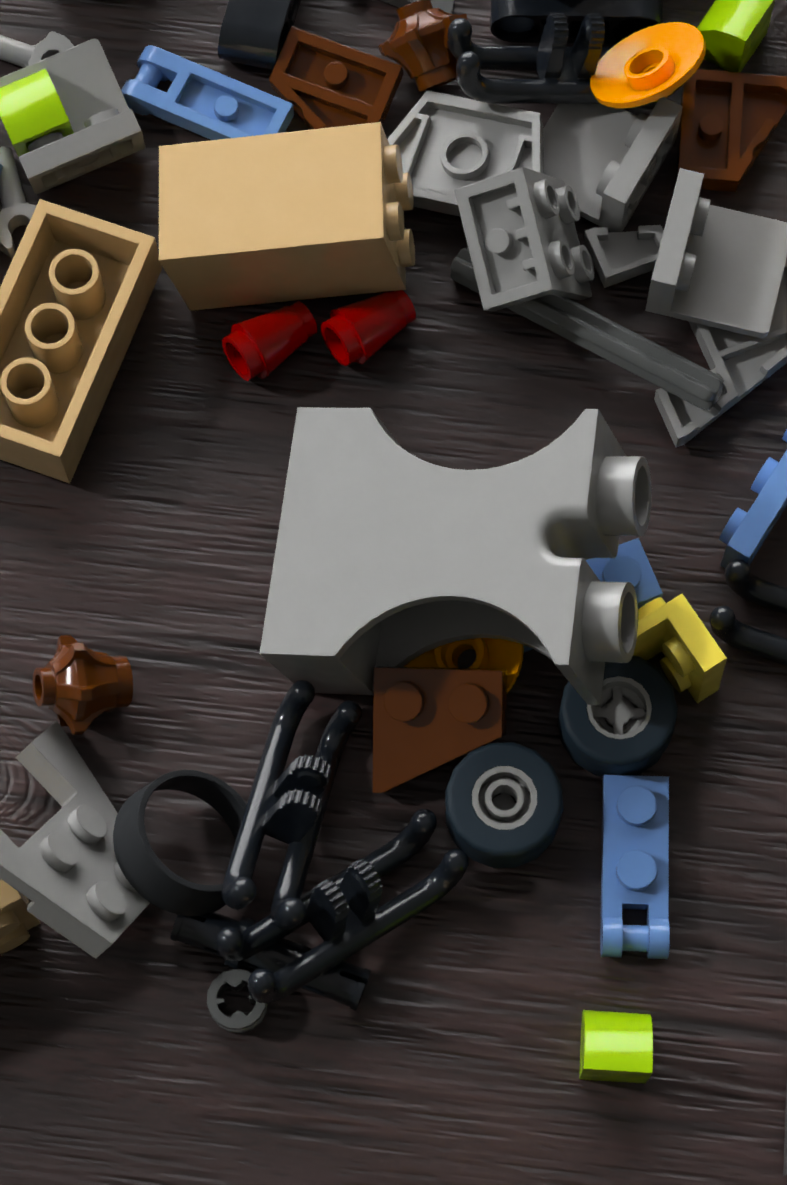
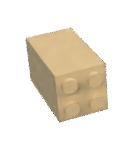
M381 122L159 146V262L190 311L406 290L405 267L415 265V245L412 230L404 229V211L413 210V187L410 174L403 173L399 145H389Z

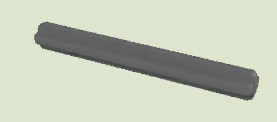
M463 248L452 261L450 267L451 278L459 284L479 293L469 249ZM549 294L507 307L515 313L703 410H710L722 393L724 380L721 376L569 298Z

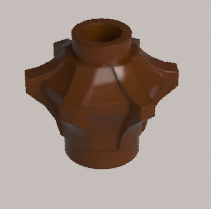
M418 0L397 9L396 12L400 21L395 24L391 36L385 42L378 45L381 55L401 65L409 77L415 80L419 93L456 80L457 61L448 48V27L454 19L464 18L468 20L467 15L450 14L440 8H433L431 0Z
M71 635L60 636L57 639V649L54 657L47 663L46 667L34 670L33 694L37 706H48L49 709L55 712L60 726H69L72 735H82L99 716L112 712L115 708L128 707L131 704L133 697V675L130 662L126 656L111 657L107 653L93 651L83 643H79Z

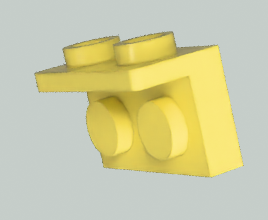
M683 593L667 603L662 597H658L638 609L637 640L633 656L641 657L647 661L662 652L665 657L659 662L666 677L679 693L688 689L696 703L701 702L718 691L727 657Z

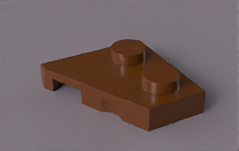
M291 26L269 81L272 89L283 100L293 104L294 112L310 129L381 122L383 126L404 73L401 65Z
M698 69L682 85L681 106L683 108L679 124L676 181L679 169L682 168L704 173L701 189L736 192L787 112V76Z
M374 667L373 793L388 791L506 735L507 669Z

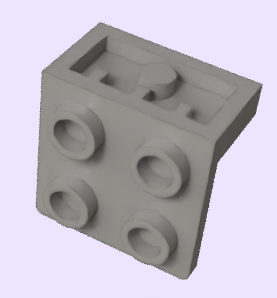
M90 39L0 77V87L46 68L74 132L66 137H63L60 132L40 137L28 146L30 152L19 156V160L35 195L146 148L138 121L133 110L129 109L98 39Z
M662 97L658 100L649 116L642 112L637 116L625 109L611 108L602 104H558L543 128L544 174L562 179L565 186L569 185L577 198L582 218L600 227H608L610 232H623L676 142L683 106Z
M521 167L454 189L484 311L494 312L549 294L575 300L592 297L589 281L594 279V266L589 251L583 244L580 245L574 223L580 219L578 201L572 188L569 185L565 186L562 179Z
M680 168L650 283L645 311L757 338H766L770 330L787 259V222L710 205V199L699 197L704 173Z

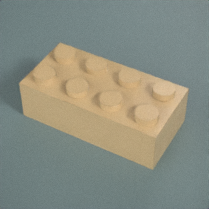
M39 199L0 286V460L70 484L161 273L162 266L159 262L155 237Z

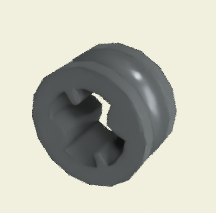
M232 969L221 973L212 981L207 992L206 1003L212 1019L220 1028L230 1033L242 1034L253 1030L263 1021L267 1013L268 1003L256 1002L250 995L248 996L251 1004H255V1006L248 1015L241 1011H236L231 1017H228L220 1011V1009L227 1007L225 1000L220 997L228 987L232 991L239 992L245 985L248 986V979L252 973L246 970Z

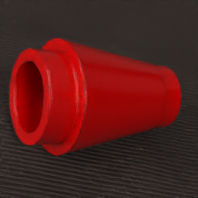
M403 290L385 292L332 310L330 319L321 324V333L330 353L343 366H348L353 362L363 364L404 329L408 323L416 319V312L413 303Z
M297 301L290 306H285L232 325L231 333L222 339L223 350L229 363L241 378L246 381L256 376L264 379L304 344L309 337L317 333V324L310 310L302 302Z

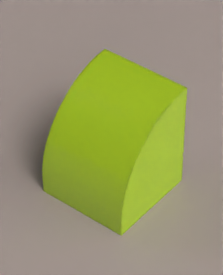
M715 0L697 26L706 43L704 59L726 71L741 72L767 34L775 0Z
M46 68L0 87V117L18 157L30 152L28 146L40 137L56 132L62 133L63 137L74 133Z
M583 1010L579 1079L646 1084L653 1072V1027L651 1014Z

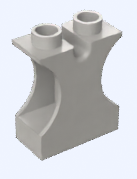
M297 407L259 654L293 684L300 680L310 682L315 688V693L374 696V667H404L425 652L455 641L476 638L502 639L530 647L547 656L554 662L588 705H601L605 662L628 663L634 654L638 628V605L636 592L631 582L600 581L586 560L591 558H616L619 536H643L645 534L650 519L652 498L651 475L648 462L643 456H626L599 409H585L561 436L528 457L499 467L463 470L438 466L408 453L400 446L371 408Z

